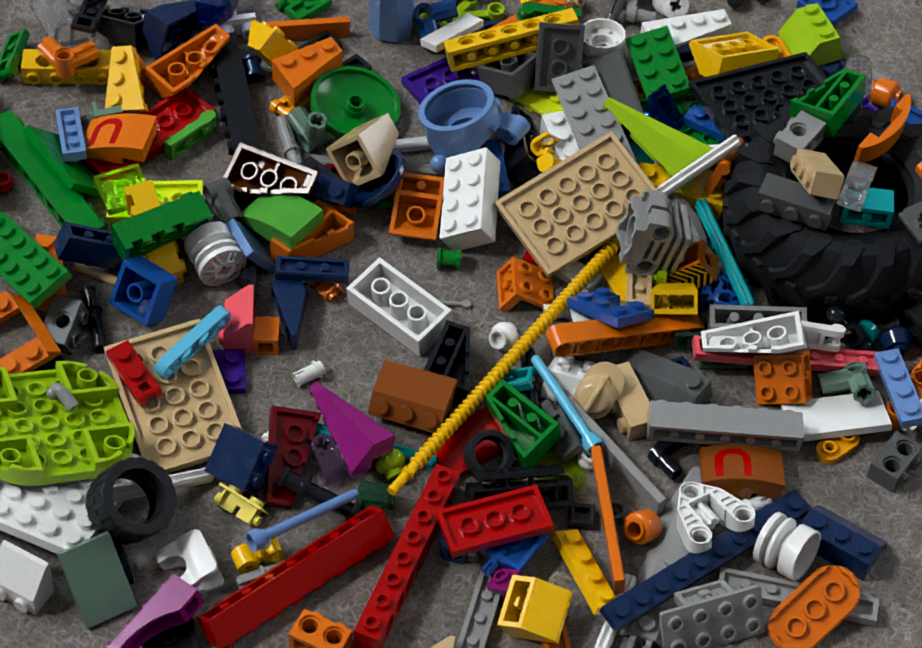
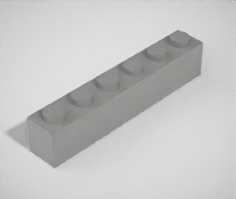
M650 400L647 412V440L707 445L743 444L774 450L799 452L804 440L803 412Z

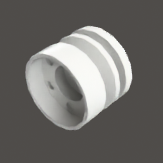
M605 18L592 19L584 23L585 32L581 68L588 60L615 51H621L624 56L625 30L622 25Z
M217 221L203 224L193 230L184 243L185 253L194 265L199 278L206 285L219 286L234 280L239 276L241 269L245 268L247 264L245 254L226 223Z
M781 512L774 513L758 535L754 546L753 559L760 564H765L769 569L777 566L779 574L794 582L798 581L805 575L816 557L821 534L805 524L797 527V522L793 518H787Z

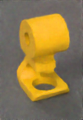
M547 131L535 137L530 143L531 151L539 157L537 159V167L542 173L563 161L554 156L555 152L550 148L559 143L561 139ZM553 138L551 141L542 142L543 139Z
M277 537L270 539L272 543L267 550L263 548L253 552L247 543L235 547L231 552V557L237 572L242 575L257 570L261 561L269 564L285 560Z

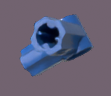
M441 0L431 4L420 3L414 9L415 23L421 38L438 30V22L459 17L455 0ZM422 13H428L430 15L426 19L419 18L420 14Z

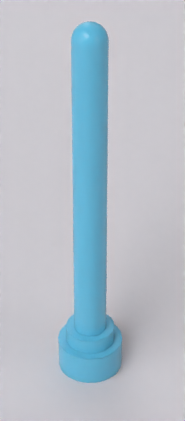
M532 356V364L582 436V446L586 453L591 455V446L600 445L603 448L605 443L599 434L589 430L540 356Z

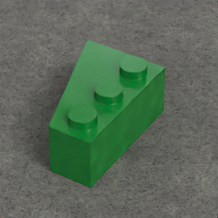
M846 68L825 79L820 87L816 89L810 88L805 96L800 99L795 97L790 100V118H795L802 110L826 122L824 135L833 137L864 99L866 75Z
M502 380L486 395L488 411L501 432L510 439L514 447V453L523 467L533 466L561 438L559 423L505 380Z

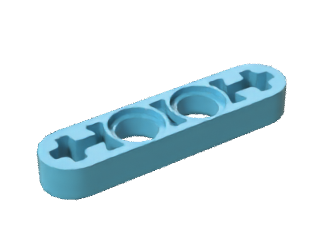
M217 306L157 361L154 366V372L163 379L171 377L228 324L232 314L223 306Z

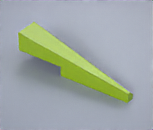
M610 97L607 98L602 106L604 110L608 108L617 118L616 122L620 126L623 124L631 132L630 137L654 162L657 160L666 169V175L669 178L713 149ZM694 179L683 185L680 189L686 193Z

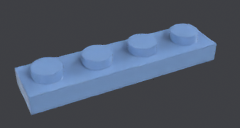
M78 107L55 110L63 161L79 162L87 159Z
M899 348L874 353V361L901 428L922 425V404Z

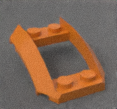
M3 291L0 293V324L21 312L37 337L0 358V368L6 367L8 374L32 372L62 354L35 309L22 297L8 291Z

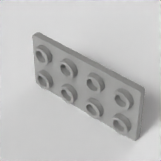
M721 579L673 593L674 602L678 607L659 613L663 648H715L765 632L762 591L758 584L734 591Z

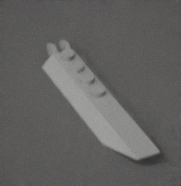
M693 466L681 485L685 482L701 483L700 468ZM680 486L664 508L660 518L662 523L661 534L655 541L651 542L635 586L690 553L684 547L676 527ZM691 492L684 493V495L689 498L696 497V495ZM674 597L616 633L617 636L629 635L626 648H635L636 640L645 643L643 648H652L655 644L659 648H663L659 613L678 607L674 602Z

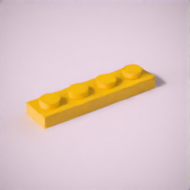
M578 529L555 531L552 537L553 542L594 616L601 615L600 609L605 604L616 598Z

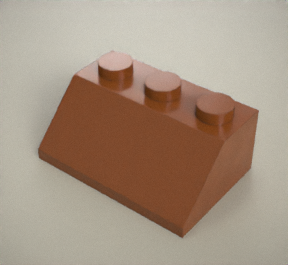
M385 359L372 391L368 414L436 433V430L441 428V424L445 423V420L449 418L458 379Z

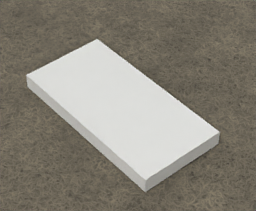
M879 390L875 391L876 396L867 404H861L859 401L854 400L852 394L814 398L802 404H781L780 408L781 411L803 412V442L891 431L892 423Z

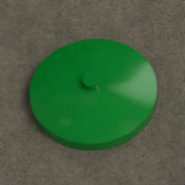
M342 66L326 71L316 80L310 95L311 111L324 113L327 118L325 130L337 138H341L355 127L387 113L396 126L400 116V99L394 87L379 74L362 67Z

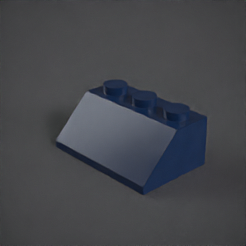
M821 505L812 507L801 522V524H805L821 534V541L816 555L836 566L847 568L862 581L865 580L888 544L887 541Z

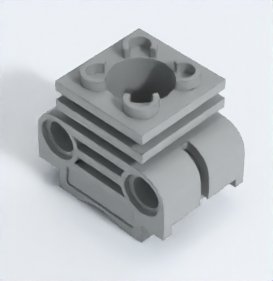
M644 189L641 197L631 196L628 202L627 213L616 227L617 239L621 245L619 253L620 263L627 264L625 273L639 276L651 275L657 270L659 264L662 271H666L669 266L670 272H676L679 264H682L687 248L691 247L693 243V233L690 231L691 218L688 216L686 205H681L678 211L677 203H672L670 207L669 197L666 193L651 189Z

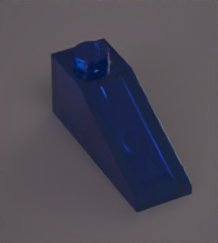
M239 0L195 1L198 22L222 25L233 17Z

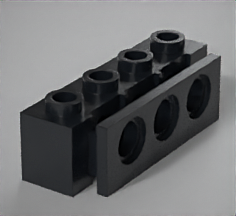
M559 464L472 471V476L477 482L465 483L466 502L537 484L547 508L574 506L573 480L568 475H560L564 474V468ZM552 476H553V479L534 480V477H535V478H548V477H552ZM508 479H509V480H523V479H527V481L508 482ZM501 480H502V483L482 484V481H483V482H497V481H501Z

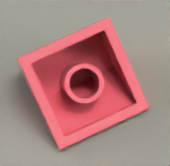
M247 285L225 300V309L232 315L228 324L219 332V344H224V349H244L245 353L254 354V285Z

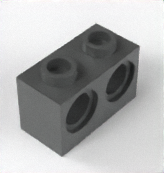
M896 431L870 464L866 477L893 493L898 485L900 487L905 485L910 476L908 472L911 469L915 471L922 461V457H920L922 445Z

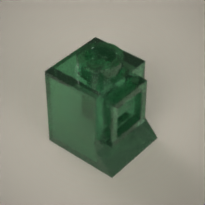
M360 480L355 503V515L369 506L382 509L386 516L388 515V510L393 511L395 496L387 491L391 484Z

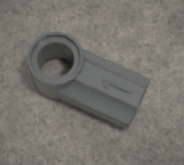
M227 177L203 185L205 199L209 205L214 206L221 222L227 224L232 218L238 222L242 220L243 215L233 197V188Z

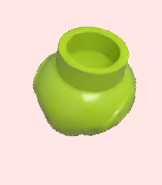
M393 448V451L389 454L376 458L378 461L375 464V469L379 474L385 475L387 481L396 479L401 474L405 464V455L398 449Z

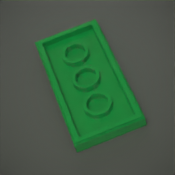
M29 125L26 126L23 130L26 137L70 190L102 198L105 195L106 190L82 161H63L59 134Z

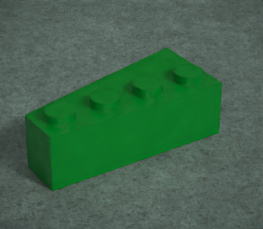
M200 191L194 193L187 192L179 199L112 224L111 240L122 261L140 255L144 256L190 234L199 226L212 222L213 214Z

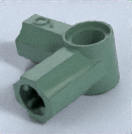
M298 106L287 114V120L298 134L299 143L306 152L317 149L329 142L325 131L327 118L324 113L314 111L309 114L304 107Z
M851 362L844 369L818 374L822 396L849 391L854 400L859 401L861 404L870 403L871 399L876 396L864 362Z

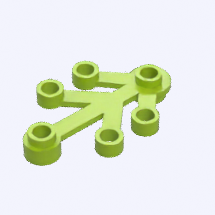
M464 0L457 6L459 17L438 22L437 26L441 28L449 24L446 21H454L467 13L480 19L489 18L491 21H498L503 19L505 7L501 3L493 2L488 5L487 10L466 11L468 8L476 7L478 0ZM422 13L420 18L426 19L430 15L428 13Z

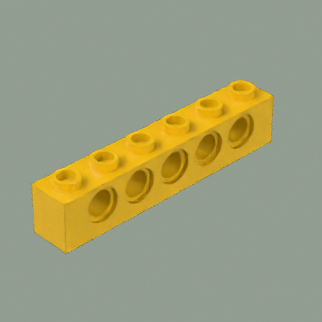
M573 8L444 40L443 44L447 62L451 72L537 51L539 22L579 24V20Z

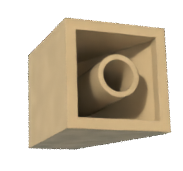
M387 113L355 127L327 147L326 151L343 180L361 185L384 174L399 132Z

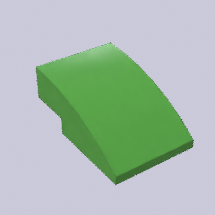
M262 194L241 212L243 215L242 223L268 241L274 238L290 250L323 222V209L295 194Z

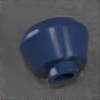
M902 326L890 327L881 335L880 344L885 351L899 348L903 357L911 349L914 338L913 333Z

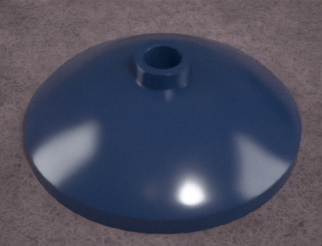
M392 151L382 176L358 185L359 189L354 202L355 208L372 207L394 194L405 171V158L400 152Z

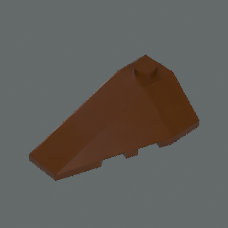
M240 142L224 177H227L231 182L233 191L241 194L310 195L320 173Z

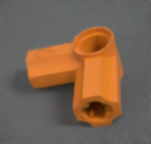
M48 36L43 38L37 46L38 52L55 67L57 76L62 78L72 77L76 73V68L99 58V51L91 40L71 49L63 47L54 38L51 39Z

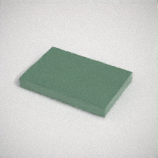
M108 531L57 553L87 629L137 607Z

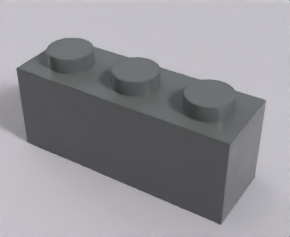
M767 172L758 192L755 209L826 231L834 214L837 200L810 195L801 183Z

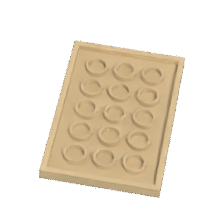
M611 131L498 199L494 204L546 277L550 278L617 236L616 227L627 213L628 202L632 195L641 197L644 189L658 190Z
M200 318L128 339L163 392L162 396L157 399L153 397L147 400V404L141 407L136 403L106 356L107 350L125 341L103 347L113 379L119 388L118 393L128 421L134 424V438L141 457L156 462L157 465L166 470L167 474L209 461L224 423L241 428L209 342L168 379H163L154 372V366L157 361L201 321ZM146 386V387H144V388H142V389H140V390H141V391H144V390L148 389V387Z

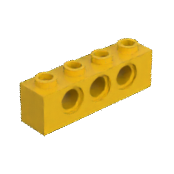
M23 49L21 64L23 84L105 85L108 83L111 50H98L99 58L76 68V73L72 77L62 78L57 76L55 67L38 52V49Z

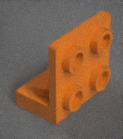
M513 256L496 272L499 310L508 312L520 300L543 308V304H552L554 301L552 276L547 278L540 267Z
M809 349L789 354H758L753 356L757 404H802L813 399Z

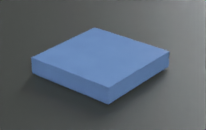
M234 218L227 222L229 230L245 256L267 272L273 273L276 270V264L259 236Z

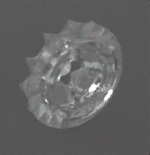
M555 571L550 576L549 583L573 593L570 605L581 606L585 603L586 600L572 574L568 575L565 571Z

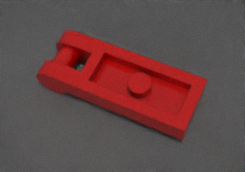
M129 340L106 351L107 358L139 407L147 404V400L153 397L157 399L163 395L159 384L155 382ZM146 386L148 387V389H146V390H144V391H141V390H140V389H142V388H144V387H146Z

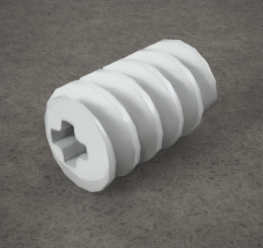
M652 0L655 10L668 18L684 16L689 9L688 0Z

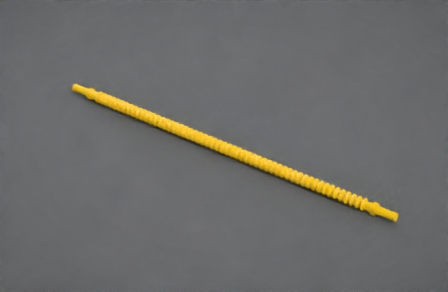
M617 236L602 246L598 254H595L594 258L579 272V275H576L575 279L564 288L563 292L552 302V305H549L548 309L544 310L540 318H537L532 327L525 331L520 340H517L512 349H509L508 353L504 355V358H501L500 362L496 363L491 372H488L483 381H480L479 385L475 387V390H472L470 395H467L466 399L462 401V404L458 405V409H455L454 413L450 414L449 418L445 420V423L441 424V428H438L436 433H433L432 437L428 439V442H425L423 447L419 448V452L415 453V457L410 458L411 463L402 468L401 474L387 488L389 494L395 496L408 480L411 481L414 478L417 470L423 469L428 460L432 459V455H435L437 450L441 449V445H444L445 441L449 440L450 436L454 434V431L458 430V426H461L467 420L471 412H474L475 408L484 401L486 395L496 387V384L500 383V380L504 379L509 370H512L517 361H520L521 357L525 355V352L529 351V348L537 342V339L545 333V330L553 324V321H556L557 317L565 311L568 297L576 296L580 291H583L584 287L599 273V270L610 261L614 253L618 252L621 245Z

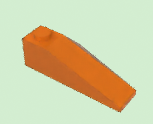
M214 24L146 66L145 72L148 87L160 98L173 96L193 83L229 41L230 35L220 26Z

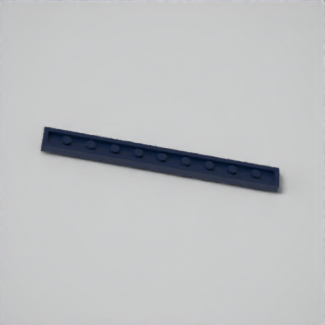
M794 489L756 512L755 524L750 530L736 532L728 529L712 539V545L709 550L703 553L687 554L605 604L599 612L616 633L674 597L673 593L687 589L753 548L763 526L774 513L781 512L787 518L791 517L796 521L806 515L811 507Z

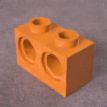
M304 609L288 634L289 647L350 648L353 630L343 623H335L326 619L319 612H311ZM307 630H314L315 632H313V633H306L305 631H307ZM330 641H338L339 643H337V644H331V643H329V642H330Z

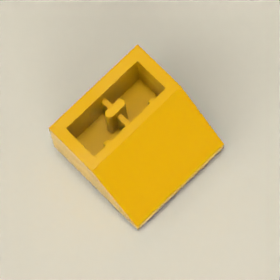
M252 20L250 23L248 46L271 68L273 59L296 51L299 48L291 40H286L283 37L285 33L278 27L274 26L272 28L265 21L260 23Z
M512 575L497 625L514 638L558 643L573 593L536 577Z

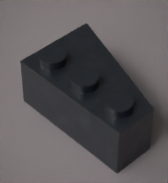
M446 320L424 370L458 379L452 404L459 405L462 404V401L466 399L469 393L470 327Z

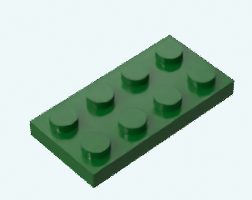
M668 26L625 38L648 106L692 94L688 86L689 80Z

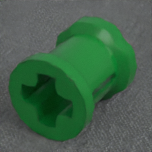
M437 247V269H440L442 266L456 267L457 270H461V248L457 250H442L441 247Z

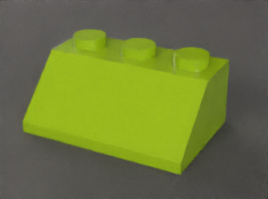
M818 3L808 4L805 7L796 9L778 31V36L783 40L791 55L807 52L817 66L842 59L841 38Z

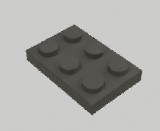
M539 22L534 90L555 92L551 79L581 69L585 32L584 24Z

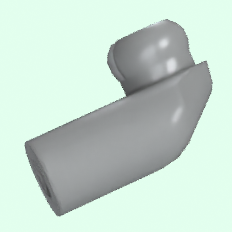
M58 382L51 384V387L46 391L47 396L51 400L59 398L68 412L74 410L79 405L72 393Z

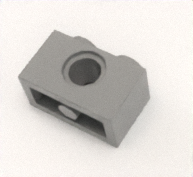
M801 110L795 118H790L783 131H779L773 140L775 144L773 155L790 163L792 156L796 155L798 148L813 151L823 140L826 122Z

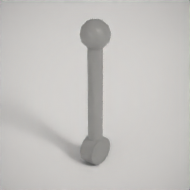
M467 299L462 302L439 300L446 306H459L463 309H470L471 301Z

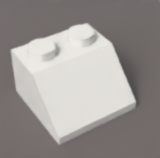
M4 540L0 545V600L4 601L6 599L10 601L21 612L26 613L29 611L37 615L55 591L50 564Z

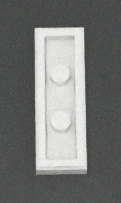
M467 13L421 38V46L437 53L444 49V40L472 34L484 27L483 19Z

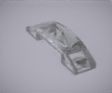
M854 160L836 204L861 212L878 167Z

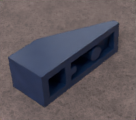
M271 280V297L291 349L295 350L298 346L304 318L306 297L309 296L307 284L297 280Z

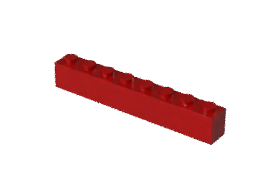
M369 506L198 615L197 619L209 644L216 648H229L233 646L238 638L245 634L253 633L261 623L276 618L280 615V611L288 606L299 603L302 597L309 592L321 589L326 581L342 575L346 571L345 569L352 564L364 561L367 558L366 555L372 551L384 548L388 541L395 537L384 511Z

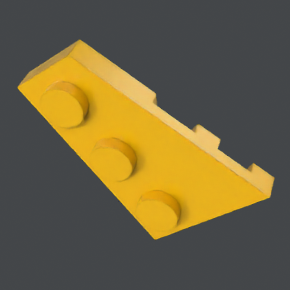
M132 45L116 46L111 49L105 108L121 105L123 113L148 112V107L143 97V94H145L144 87L141 85L139 77L141 71L137 51Z

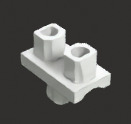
M231 9V16L216 18V24L225 32H236V35L242 34L243 38L248 40L250 23L252 20L256 21L255 12L237 15L236 9Z

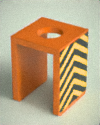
M702 239L692 243L691 247L687 248L682 264H679L676 272H667V280L670 283H694L697 288L717 281L719 258Z

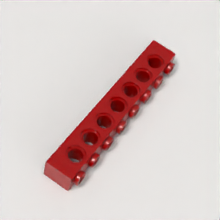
M439 464L435 465L354 629L353 647L383 648L440 530V525L436 518V510L451 507L459 490L460 472Z

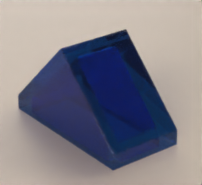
M666 84L648 95L645 115L676 130H679L686 124Z

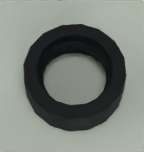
M484 430L472 436L465 444L463 459L467 470L471 474L475 470H487L479 464L475 453L478 444L484 440L493 441L502 452V462L496 469L511 468L513 466L515 458L514 447L510 439L502 432Z

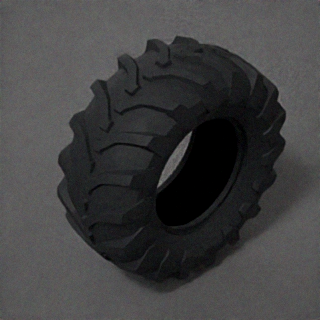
M861 101L833 137L824 135L823 140L813 150L825 153L845 176L841 191H843L844 185L894 190V214L889 229L883 228L872 232L852 233L829 227L826 231L755 209L758 192L767 172L799 182L790 169V163L773 155L775 148L773 140L779 131H783L786 128L790 119V107L785 105L779 108V119L770 125L757 122L750 133L752 141L747 146L741 145L733 159L732 164L735 168L731 169L725 182L722 219L724 236L744 278H748V285L763 287L770 306L807 307V321L817 323L826 316V311L829 307L837 305L844 309L845 317H853L858 322L859 318L876 316L885 325L893 322L894 311L917 301L922 302V243H918L898 217V213L903 212V209L922 201V179L915 172L916 166L922 162V123L911 125L905 123L899 139L888 151L871 161L855 164L853 161L860 143L870 133L879 137L890 126V119L894 110L890 106L879 111L863 108Z

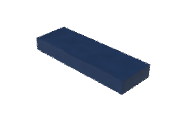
M277 255L275 279L348 284L350 260Z

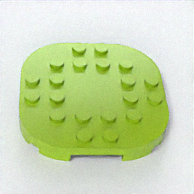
M56 361L55 369L8 374L6 367H1L0 480L16 485L41 486L97 478L98 474L116 462L131 457L135 434L133 422H128L118 397L119 388L115 381L102 370L97 373L93 369H89L88 364L74 361ZM56 382L62 384L72 393L79 405L74 410L68 412L59 398L51 400L46 394L51 384Z

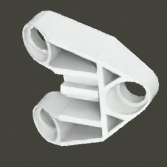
M685 482L680 486L676 527L684 547L690 553H703L711 548V530L718 523L736 532H743L753 528L755 524V510L723 489L697 482ZM691 492L695 494L696 497L689 498L685 496L684 493Z

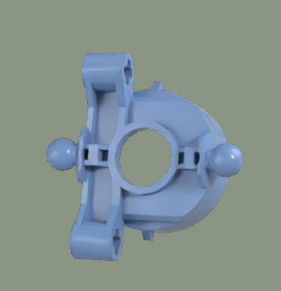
M470 79L453 81L436 88L425 97L418 111L428 144L436 155L430 161V167L436 173L445 171L446 158L478 150L493 134L510 145H516L530 130V124L521 115L500 111L501 102L494 97L492 89L481 81Z

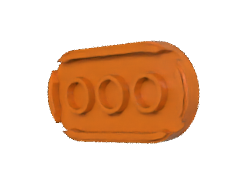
M830 565L820 567L812 573L772 612L768 621V635L776 648H815L858 605L860 586L856 576L845 567Z

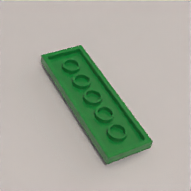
M3 212L0 213V277L36 309L73 276Z

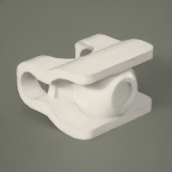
M198 529L183 534L176 541L162 547L156 553V560L162 569L168 570L175 567H185L186 571L180 578L196 588L199 594L218 589L224 584V578L217 566L218 562L201 531Z

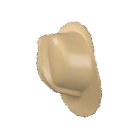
M599 362L592 365L578 385L574 394V400L592 419L606 416L622 393L624 375L621 369L610 362Z

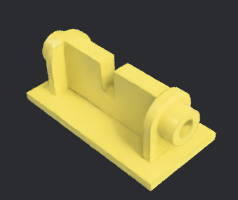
M220 482L219 485L224 490L222 493L218 492L214 497L217 506L231 514L239 506L240 509L236 517L250 526H258L261 523L262 517L260 515L262 512L269 515L263 509L265 505L263 502L253 496L247 499L242 496L244 492L242 489L231 484L227 487Z

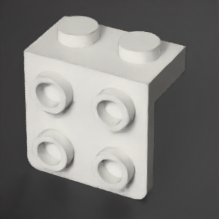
M573 356L555 357L548 369L566 396L570 395L574 399L575 391L586 372L592 365L597 363L574 360ZM544 381L540 397L545 399L549 397L552 401H557Z

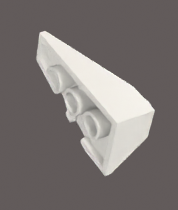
M799 311L701 331L704 352L784 354L807 349Z

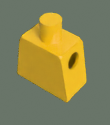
M659 283L651 289V309H654V314H698V289L694 283Z

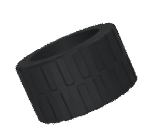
M129 457L116 462L98 474L97 478L90 484L85 503L88 519L91 521L95 531H98L100 534L108 531L113 543L130 545L132 543H139L166 527L174 516L175 506L177 505L176 489L173 486L171 477L165 472L166 470L152 460L142 457ZM127 479L135 482L143 489L149 502V514L145 523H132L117 511L113 501V487L116 480Z

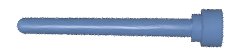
M352 489L266 530L253 529L245 534L247 544L253 552H257L265 548L270 539L357 499L359 492L356 489Z

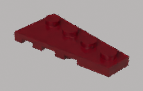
M272 406L270 408L268 441L278 447L275 452V458L266 473L265 505L289 509L293 505L296 493L284 487L278 488L276 485L286 466H289L291 471L299 475L302 474L322 413Z

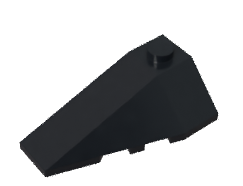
M81 5L70 9V14L73 16L76 13L78 14ZM106 6L97 31L119 46L132 45L136 48V51H141L143 47L148 46L142 28L144 15L149 9H140L139 13L130 12L129 7L110 10V6Z
M515 104L512 106L511 114L521 115L527 119L530 124V130L516 145L506 143L504 162L507 176L511 180L515 179L523 185L542 173L537 167V159L539 157L530 149L531 141L539 136V133L531 117Z

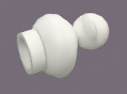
M511 322L495 324L489 334L491 346L504 352H508L516 344V341L520 340V334Z

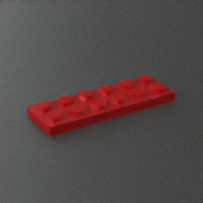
M186 87L175 95L163 99L148 109V112L142 113L157 116L158 126L144 162L124 159L123 164L91 158L81 161L107 184L108 182H117L165 150L164 141L171 135L176 134L188 124L199 119L201 113L207 110L215 111V109Z

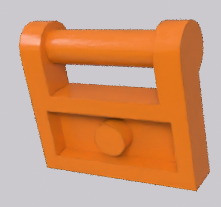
M739 138L742 142V146H745L744 140L742 138ZM738 149L719 161L703 188L705 191L712 193L716 186L721 188L734 166L732 162Z

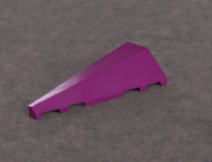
M317 381L311 385L309 393L313 395L316 407L321 411L324 424L334 444L338 445L341 451V458L343 461H346L348 472L351 476L372 468V460L393 451L394 434Z

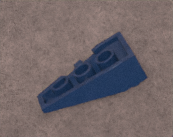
M188 0L162 4L146 11L143 18L142 31L154 59L158 60L177 48L175 46L181 41H188L195 29H202L218 14L221 0Z

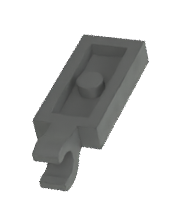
M548 397L541 405L544 411L559 423L561 438L553 446L560 461L567 463L584 449L582 441L574 424L559 402L552 403Z

